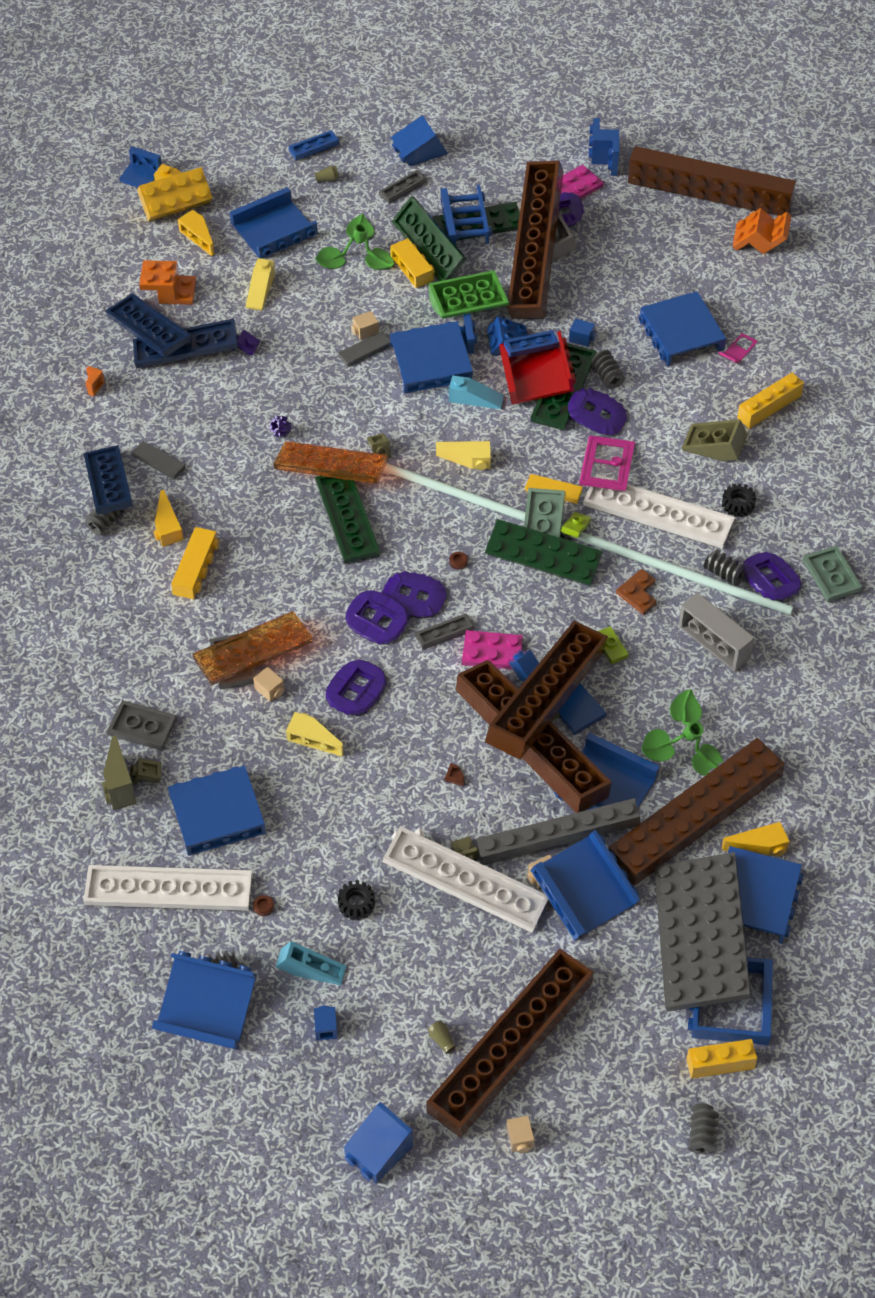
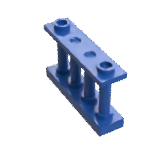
M477 185V194L457 196L448 195L447 188H441L440 201L446 233L451 241L456 245V240H459V238L484 235L486 244H489V237L492 236V227L488 226L483 202L485 201L484 191H481L480 185ZM476 200L478 202L476 206L455 208L450 206L455 202ZM480 212V217L464 219L452 217L454 214ZM482 224L483 229L455 230L457 226Z

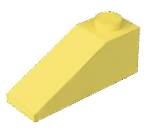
M257 259L253 269L246 308L263 310L275 277L273 260Z
M490 441L436 442V456L471 469H490Z
M294 712L286 730L287 741L343 756V743L314 717L306 713Z

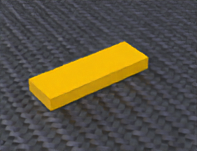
M530 474L525 486V491L527 492L528 488L563 490L566 492L565 501L578 504L583 490L582 486Z

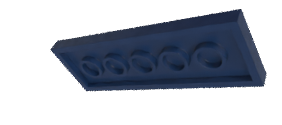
M133 293L105 310L109 318L163 357L170 355L192 340L190 333Z
M234 318L183 328L191 334L192 340L166 357L161 356L138 338L133 339L136 369L238 348Z
M119 445L83 453L97 515L133 507Z

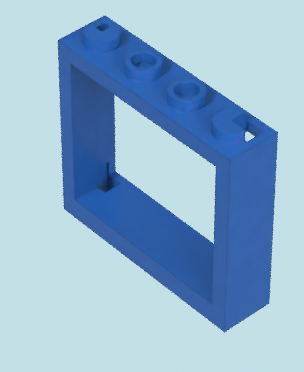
M747 957L749 972L762 974L760 1032L699 1026L700 1007L689 1008V1011L693 1012L692 1018H688V1030L692 1031L691 1038L726 1042L752 1039L753 1044L769 1046L771 1038L773 960Z

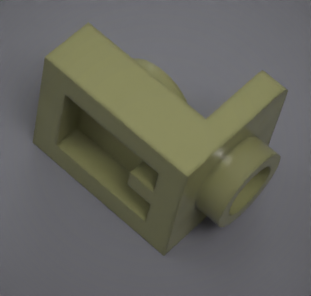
M384 433L367 437L374 459L382 460L392 456L389 440Z
M138 758L136 763L130 768L129 775L132 777V784L136 785L139 780L159 783L161 780V762Z
M470 836L451 842L453 851L474 861L479 859V850L474 846Z

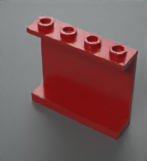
M557 331L559 347L509 357L504 344L499 345L512 405L574 391L575 375L570 373L573 371L571 361H567L570 359L569 350L565 349L567 348V342L565 337L562 338L561 331Z

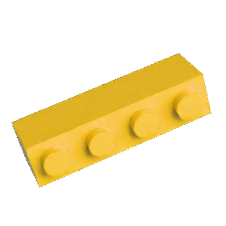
M791 372L741 403L737 419H741L747 428H752L801 397L804 382Z
M199 527L194 528L171 583L173 595L195 599L196 594L200 593L202 579H205L208 573V564H212L213 552L219 547L216 531Z

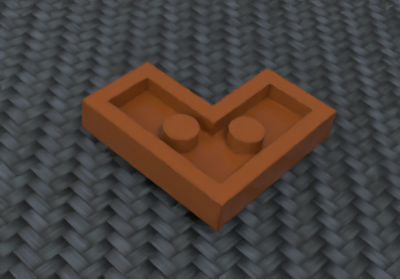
M640 569L616 589V594L644 615L656 605L657 600L645 592L655 583V578L643 569Z

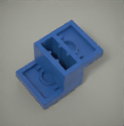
M593 118V125L590 124L589 134L592 135L589 137V147L592 148H589L588 158H592L591 164L608 165V170H611V176H617L619 130L600 129V118Z

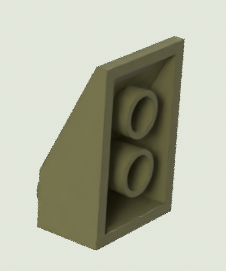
M741 419L694 423L690 426L682 450L719 461L738 460L746 441L747 433Z
M114 735L111 739L103 772L105 782H102V787L107 805L111 804L113 810L136 804V799L117 736Z

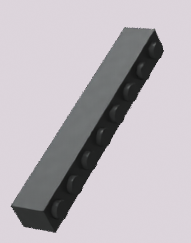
M635 798L476 838L482 864L486 865L581 841L594 830L598 834L604 835L636 827L640 824V814Z

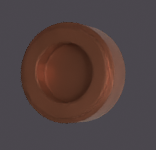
M454 552L449 557V564L454 569H464L468 564V557L463 552Z
M267 895L258 896L253 902L254 912L259 916L271 914L274 910L272 898Z

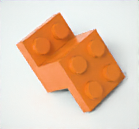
M761 208L750 213L748 217L737 222L732 247L735 250H739L750 243L759 252L765 254L788 239L792 215L785 212L773 219Z
M143 260L139 282L140 290H157L159 304L193 305L196 276H179L177 261Z

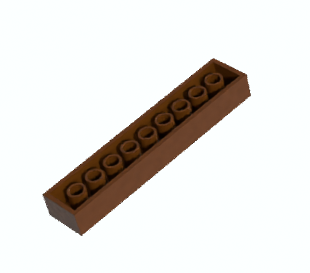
M637 146L634 147L630 157L628 183L736 206L747 210L757 211L761 208L766 213L777 216L785 212L790 213L796 180Z
M560 160L527 162L508 297L509 305H507L512 319L545 318L564 174Z
M574 620L490 723L485 743L521 760L602 656L608 636Z
M489 659L457 675L456 691L489 725L518 690ZM550 721L522 759L575 813L585 811L608 799L612 782Z
M756 738L609 846L608 850L614 853L617 859L616 863L620 869L622 868L626 872L628 880L636 886L652 874L655 867L668 862L783 775L785 763L759 738Z
M559 948L427 1100V1113L461 1138L592 985L594 972Z

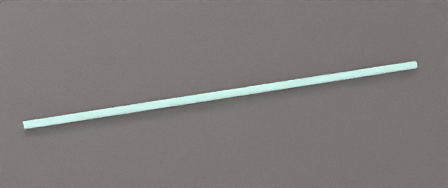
M368 456L364 460V465L525 521L526 512ZM561 532V535L781 613L791 615L793 611V606L776 600L772 601L770 598L763 597L762 595L582 532L576 538Z

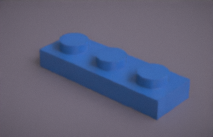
M330 130L290 145L288 148L291 155L297 161L339 145V139Z
M550 330L504 340V347L509 357H515L559 347V341L554 331Z

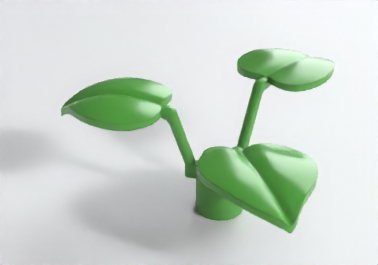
M364 214L357 216L347 225L346 233L351 239L343 253L340 254L337 248L325 247L315 257V260L321 266L328 269H338L345 264L343 256H345L354 240L358 244L365 242L368 253L365 256V262L370 268L383 270L394 266L392 257L385 250L374 248L370 251L368 239L373 236L374 229Z
M692 689L680 693L670 705L671 717L675 721H682V724L686 726L683 733L670 741L667 732L661 729H654L647 733L641 746L642 752L648 758L663 762L672 758L675 753L671 744L682 738L688 741L696 740L695 751L697 753L692 757V765L697 773L706 776L710 769L718 767L720 762L723 763L720 753L714 746L703 744L699 749L700 736L704 731L702 724L698 722L701 718L702 710Z

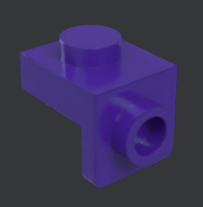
M244 329L240 334H237L238 347L252 356L260 340Z

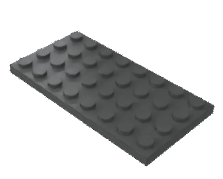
M735 852L655 867L663 985L667 1012L752 998Z

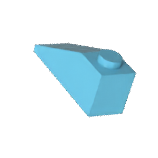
M452 375L449 386V402L501 410L504 394L471 378Z
M291 941L280 950L276 968L294 976L341 985L346 965Z

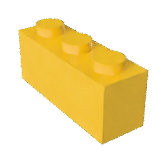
M407 238L391 245L392 259L415 288L434 281L435 270L433 266L429 265L425 256L420 254L414 243L412 244Z
M752 1039L688 1048L686 1060L691 1079L753 1070L755 1069L757 1056Z

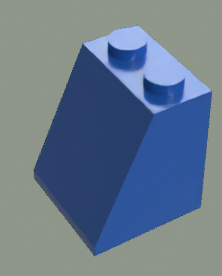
M423 115L390 137L394 142L392 147L397 153L400 151L398 156L403 163L407 162L409 166L448 154Z
M379 1102L344 1146V1158L351 1166L356 1165L366 1180H372L377 1184L413 1148L412 1129L382 1102Z

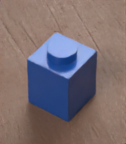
M575 318L569 330V342L589 347L590 342H594L596 338L595 324Z
M531 650L518 651L512 656L514 659L509 662V665L521 682L525 681L539 664Z
M324 1005L314 1008L316 1041L338 1039L335 1007Z

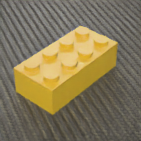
M202 167L140 185L137 189L148 222L211 203L213 199Z

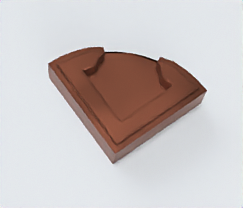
M450 763L444 778L445 782L464 787L465 780L462 771L457 765Z

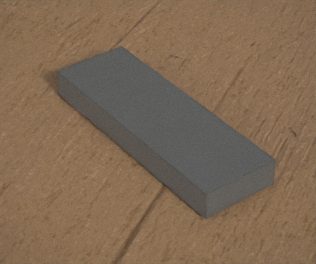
M416 170L380 190L379 196L390 204L427 183V178Z
M381 331L338 352V356L349 367L390 347V339Z
M144 441L132 451L133 457L173 480L186 469L185 464Z
M466 613L415 632V637L422 650L464 635L466 630L474 631V626Z

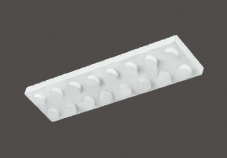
M597 474L595 476V478L613 480ZM627 484L626 491L590 486L583 502L584 506L722 549L735 519L733 516Z
M402 826L397 831L382 861L531 933L548 900L544 893Z
M89 865L83 902L84 905L249 911L252 870Z

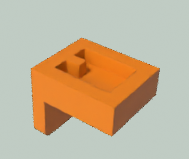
M88 366L86 368L88 376L86 380L87 392L89 395L95 396L105 383L104 375L100 369Z

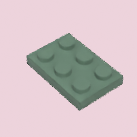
M528 488L524 527L560 538L566 492L563 490Z
M837 545L803 556L802 561L827 602L861 592L862 586Z

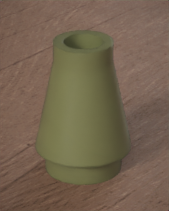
M330 165L316 172V181H336L339 178L337 166Z
M442 1020L433 1023L427 1029L429 1032L428 1036L443 1049L445 1054L456 1048L447 1024L443 1023Z

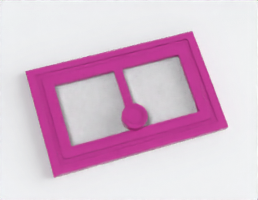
M589 436L579 485L626 491L635 441Z

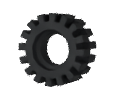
M738 483V486L732 484V487L729 485L727 490H724L722 507H724L725 512L728 511L729 515L733 513V517H736L737 514L739 517H743V514L748 516L755 508L756 493L755 491L752 492L753 489L751 487L747 489L748 485L746 484L744 487L741 486L742 483ZM738 497L744 499L746 502L736 503L732 499Z
M355 880L356 884L349 881V886L344 884L343 889L340 888L337 897L338 908H340L341 914L344 913L346 918L350 916L351 920H354V917H357V920H361V916H363L365 919L367 918V913L371 914L372 909L375 908L374 890H371L369 884L366 886L364 881H362V884H359V880ZM353 895H361L364 898V902L357 906L351 905L348 900Z

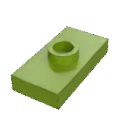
M574 512L562 526L561 532L578 538L590 524L592 517Z
M611 626L598 631L608 636L604 654L611 665L628 658V652Z

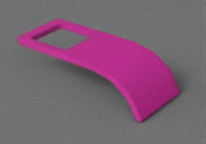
M741 333L724 353L719 352V355L737 364L755 346L757 340ZM741 337L753 342L747 350L736 345Z

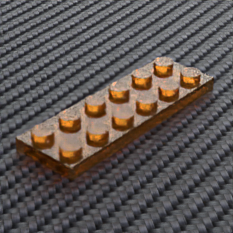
M285 441L273 465L274 469L377 484L388 462V456Z
M292 611L193 653V659L212 686L310 644L313 638L295 612Z

